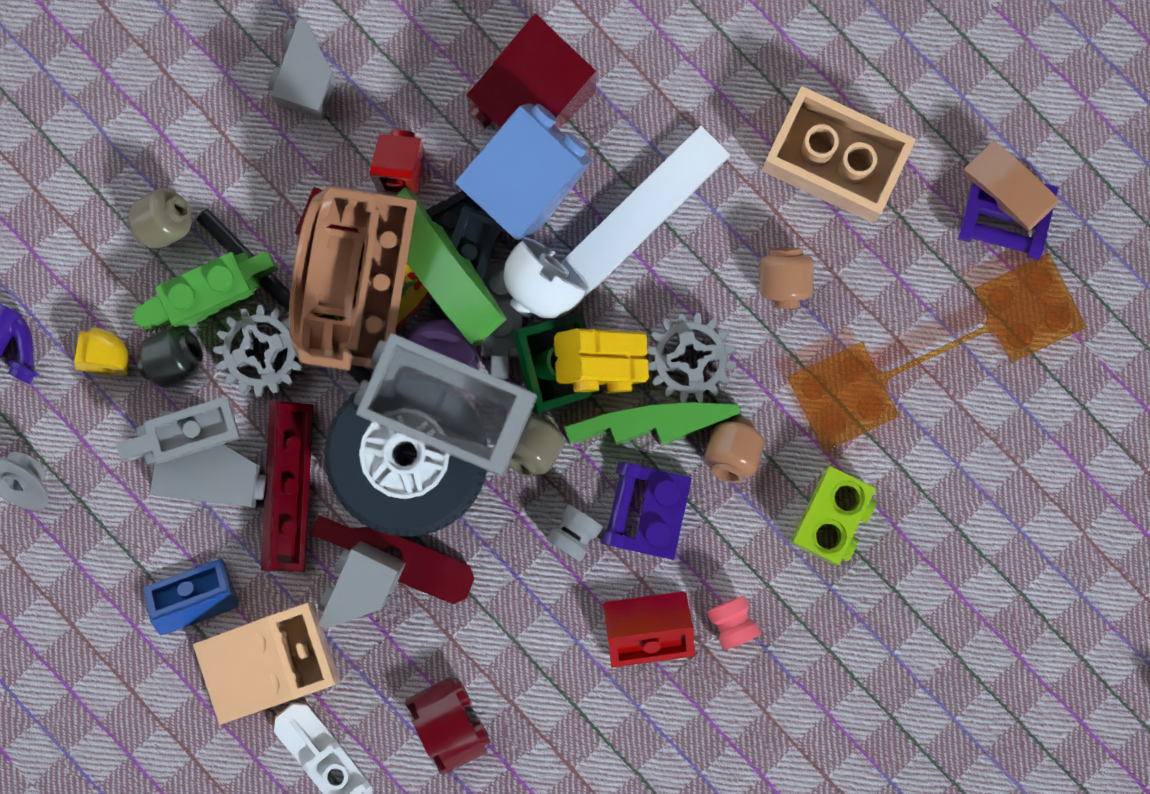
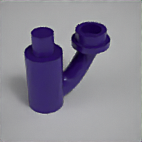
M0 304V358L12 336H14L17 344L18 363L10 360L9 365L11 367L8 374L31 385L34 377L38 378L39 373L33 371L34 354L31 331L26 321L22 318V314Z

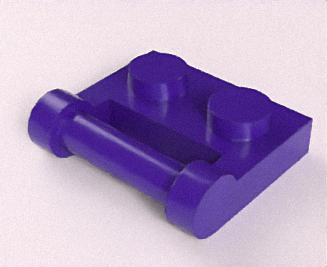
M971 182L957 240L970 242L971 239L986 242L1027 253V258L1039 261L1044 250L1053 209L1034 226L1031 237L976 223L978 213L1017 222L998 208L997 202L993 197ZM1043 183L1055 196H1057V186Z
M618 461L615 474L619 475L607 532H602L600 544L674 560L692 478ZM638 479L648 483L636 537L631 538L623 536L635 480Z

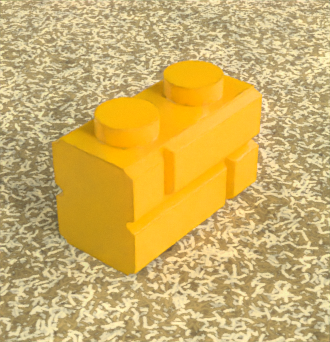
M576 328L558 332L554 336L555 356L558 357V360L555 362L556 381L559 384H573L574 392L599 391V385H607V393L632 392L633 384L644 383L649 379L648 359L645 358V355L648 354L647 334L644 332Z

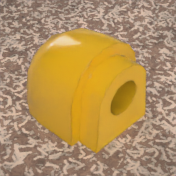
M91 327L90 332L80 331L74 359L75 369L105 376H126L129 370V352L124 342L113 332Z

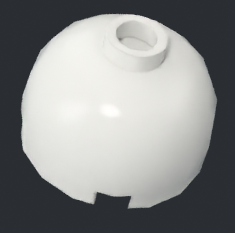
M524 237L519 244H516L505 262L503 279L508 293L513 297L510 304L516 311L528 318L533 314L543 318L560 317L570 312L582 300L589 288V284L570 263L566 261L562 265L552 257L555 254L553 250L528 237Z

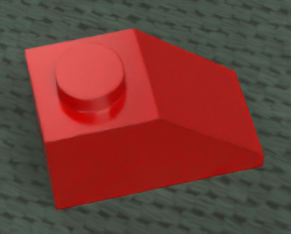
M391 130L390 135L379 134L369 173L378 192L398 194L406 187L414 192L416 196H419L424 145L421 138H415V133L407 130Z

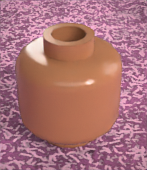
M770 248V255L764 256L759 263L760 295L768 300H774V308L794 309L799 308V300L807 299L813 294L814 262L811 257L803 254V248Z
M732 417L730 421L720 422L713 427L705 451V462L711 468V473L718 479L731 483H740L744 478L751 477L757 472L764 448V438L754 429L755 425L753 422L741 417Z

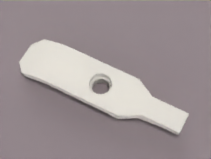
M291 703L275 716L273 729L275 735L292 753L323 794H373L370 782L307 704ZM337 768L343 772L344 780L341 784L334 785L330 783L328 773L331 769Z

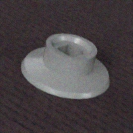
M11 452L7 458L0 457V497L27 510H41L45 508L48 504V491L43 484V480L46 477L43 466L33 457L22 452Z

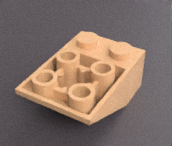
M314 602L305 603L193 644L219 725L341 683L323 627L318 626L320 618Z

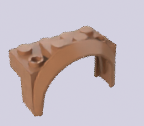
M329 185V187L325 188L311 200L303 220L297 244L289 301L290 341L301 363L350 370V365L376 368V366L371 364V360L380 340L387 342L391 333L395 335L417 200ZM332 224L356 228L359 232L329 228L328 226ZM364 242L365 248L360 272L356 303L354 309L352 310L358 267L360 262L362 246ZM313 312L346 318L343 321L319 318Z

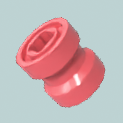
M745 595L706 611L710 622L717 625L720 635L718 640L723 651L743 644L762 634L757 622L752 621L750 616H747L750 606Z

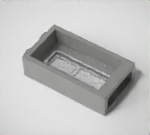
M392 333L387 342L380 340L371 360V364L376 366L370 382L362 381L353 404L359 406L356 414L373 423L504 477L536 402L537 394Z

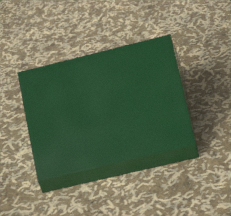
M583 312L523 326L512 331L527 390L537 394L533 407L534 414L603 393L601 385H599V391L574 392L573 384H559L556 381L555 362L558 360V357L555 356L554 336L558 332L576 328L587 329Z

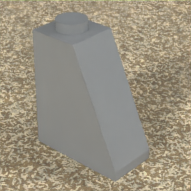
M162 410V411H161V416H164V415H167V414H170V413H173V412H171V411H163V410ZM224 443L161 464L155 463L150 495L258 509L259 500H264L266 475H262L263 467Z

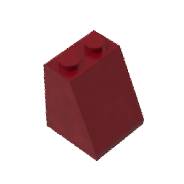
M535 13L466 96L468 105L471 108L467 112L483 129L490 125L498 132L519 106L531 103L535 107L536 104H540L556 118L557 121L554 125L560 129L596 92L597 71Z

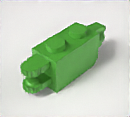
M268 251L250 259L246 252L238 255L230 252L156 286L155 289L158 296L145 301L143 305L139 304L138 307H135L136 309L132 315L134 317L133 321L147 332L157 331L159 328L163 329L170 325L186 330L251 300L256 296L254 291L262 287L259 279L277 271L278 268Z

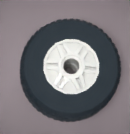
M399 373L395 380L384 381L381 385L371 411L385 417L408 413L425 421L416 428L418 431L422 432L429 425L427 423L429 422L436 427L441 436L488 447L487 437L478 415L468 401L449 385L429 376L411 373ZM357 391L349 396L350 398L347 401L345 400L341 408L337 410L336 417H333L332 424L327 431L329 434L326 437V447L324 448V454H326L324 458L326 475H328V481L334 495L337 496V500L343 505L344 509L363 525L376 531L396 536H420L433 533L453 524L464 515L478 498L477 496L481 492L486 479L487 470L358 416L356 412L359 406L353 404ZM402 415L398 416V422L405 425ZM432 429L428 435L433 437L436 431ZM407 445H414L417 449L416 460L409 466H401L398 460L400 450Z

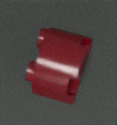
M448 677L405 699L406 707L414 718L412 723L428 756L430 759H434L438 772L442 776L488 753L485 745L491 743V740L480 719L475 722L471 721L465 707L471 705L472 702L461 681L454 684L451 677Z

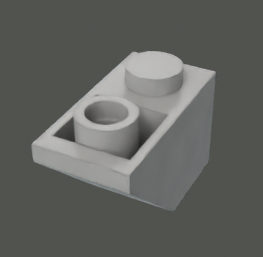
M298 18L295 28H289L286 32L282 45V52L286 54L281 68H274L269 80L268 89L272 91L271 97L276 105L324 120L337 82L307 21Z
M362 541L356 544L351 551L344 549L334 572L340 574L334 588L328 586L318 605V610L323 612L318 626L326 629L381 610L390 600L406 562Z

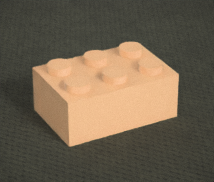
M801 86L761 171L874 224L882 214L916 139Z

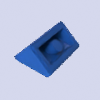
M222 558L143 587L150 622L160 635H166L239 606Z

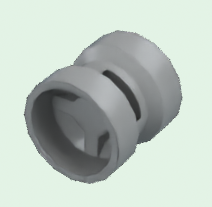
M568 504L562 513V523L558 528L552 529L545 540L581 562L587 553L586 545L590 539L597 538L603 526Z

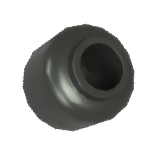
M170 327L142 341L137 366L144 379L151 380L157 386L168 388L198 373L200 362L203 360V352L194 334L189 331L185 332L178 327Z

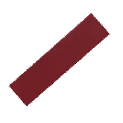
M283 401L269 402L261 571L305 572L313 404Z

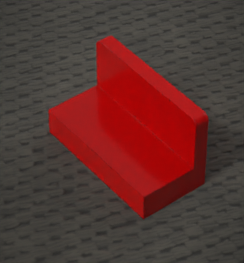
M680 591L603 603L611 668L695 656L693 625L686 592Z

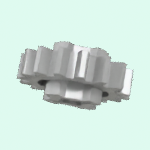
M258 305L256 315L253 316L246 308L241 309L242 320L237 322L235 319L228 317L226 320L231 327L230 331H218L216 334L224 340L223 346L213 348L214 353L224 357V360L220 361L216 368L219 371L229 370L230 373L224 381L230 386L240 381L238 391L246 395L250 388L254 387L255 396L263 398L265 388L269 387L275 395L280 394L279 383L282 381L290 386L295 384L290 376L292 370L296 372H303L304 370L296 362L298 356L290 341L289 318L280 322L282 312L277 308L271 312L270 316H267L266 309L262 305ZM259 325L273 326L280 330L282 334L268 336L263 333ZM243 333L244 338L239 349L234 350L238 337ZM255 338L264 346L270 347V349L264 352L265 365L255 356H251V354L257 352V341ZM287 353L286 361L278 371L277 363L281 355ZM253 367L257 369L262 379L247 377L239 369Z
M681 313L678 315V325L673 326L667 319L663 321L662 326L665 331L663 335L653 331L651 339L657 344V347H647L648 354L646 355L654 358V362L648 364L649 372H657L658 375L652 382L653 387L660 386L661 384L667 387L664 394L665 398L668 399L676 392L679 393L680 403H685L688 395H693L696 402L702 403L703 393L706 391L713 398L718 396L719 392L715 385L717 382L725 386L729 384L730 379L724 374V370L730 371L735 369L736 363L727 360V356L734 353L736 349L735 346H725L723 343L729 335L727 330L718 334L714 331L717 320L714 318L707 325L701 324V313H696L692 322H687L686 317ZM694 332L704 335L713 344L706 346L695 339ZM677 335L678 347L674 353L662 356L667 342ZM685 349H691L693 355L704 356L697 361L695 369H690L689 364L686 362H677L678 359L684 356ZM718 361L715 374L704 383L702 371L705 366ZM676 372L686 378L687 386L675 382L667 373Z

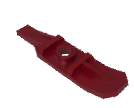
M318 515L311 531V535L350 551L360 541L384 552L392 548L397 549L401 553V560L406 562L398 582L451 604L467 599L475 579L468 564L402 537L376 531L368 526L352 529Z

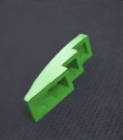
M404 187L396 196L417 200L407 263L458 330L472 346L477 347L506 320V317L471 262L458 253L443 227L431 220L416 194Z
M690 402L648 405L606 413L566 426L564 430L570 446L610 431L614 444L617 446L654 431L661 447L720 422L730 420L732 417H737L741 411L739 406L734 404Z

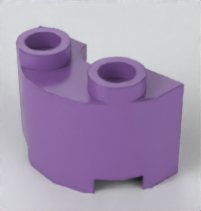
M445 319L418 322L403 337L406 340L479 370L478 348L468 342L453 322Z

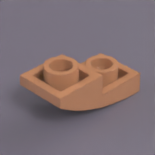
M994 140L963 169L966 178L993 197L1001 211L1028 231L1059 203L1058 198L1028 168Z

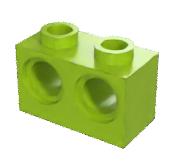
M832 466L825 468L789 544L834 566L840 565L842 559L849 561L859 542V538L854 536L860 521L864 523L869 521L878 501L872 498L876 488ZM840 487L850 489L855 495V505L850 511L841 510L835 503V493ZM822 525L831 526L837 533V542L831 549H825L817 542L816 533Z

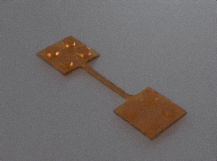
M1050 253L1041 256L1039 261L1033 260L974 288L987 315L985 325L888 372L878 370L862 341L788 376V381L823 452L899 417L887 392V383L890 378L984 333L996 335L1010 362L1013 363L1087 328Z

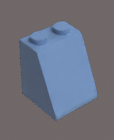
M531 103L519 106L455 181V184L517 241L539 231L593 162L585 154L588 151L585 144L571 133L565 136L554 125L557 121L556 118L540 104H536L535 107Z

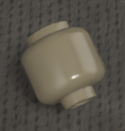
M161 188L154 190L138 199L130 208V231L137 241L148 248H165L184 238L191 229L192 216L190 207L181 195L171 189Z
M537 413L536 416L530 415L508 466L526 477L547 473L564 447V438L558 430V422L545 413Z

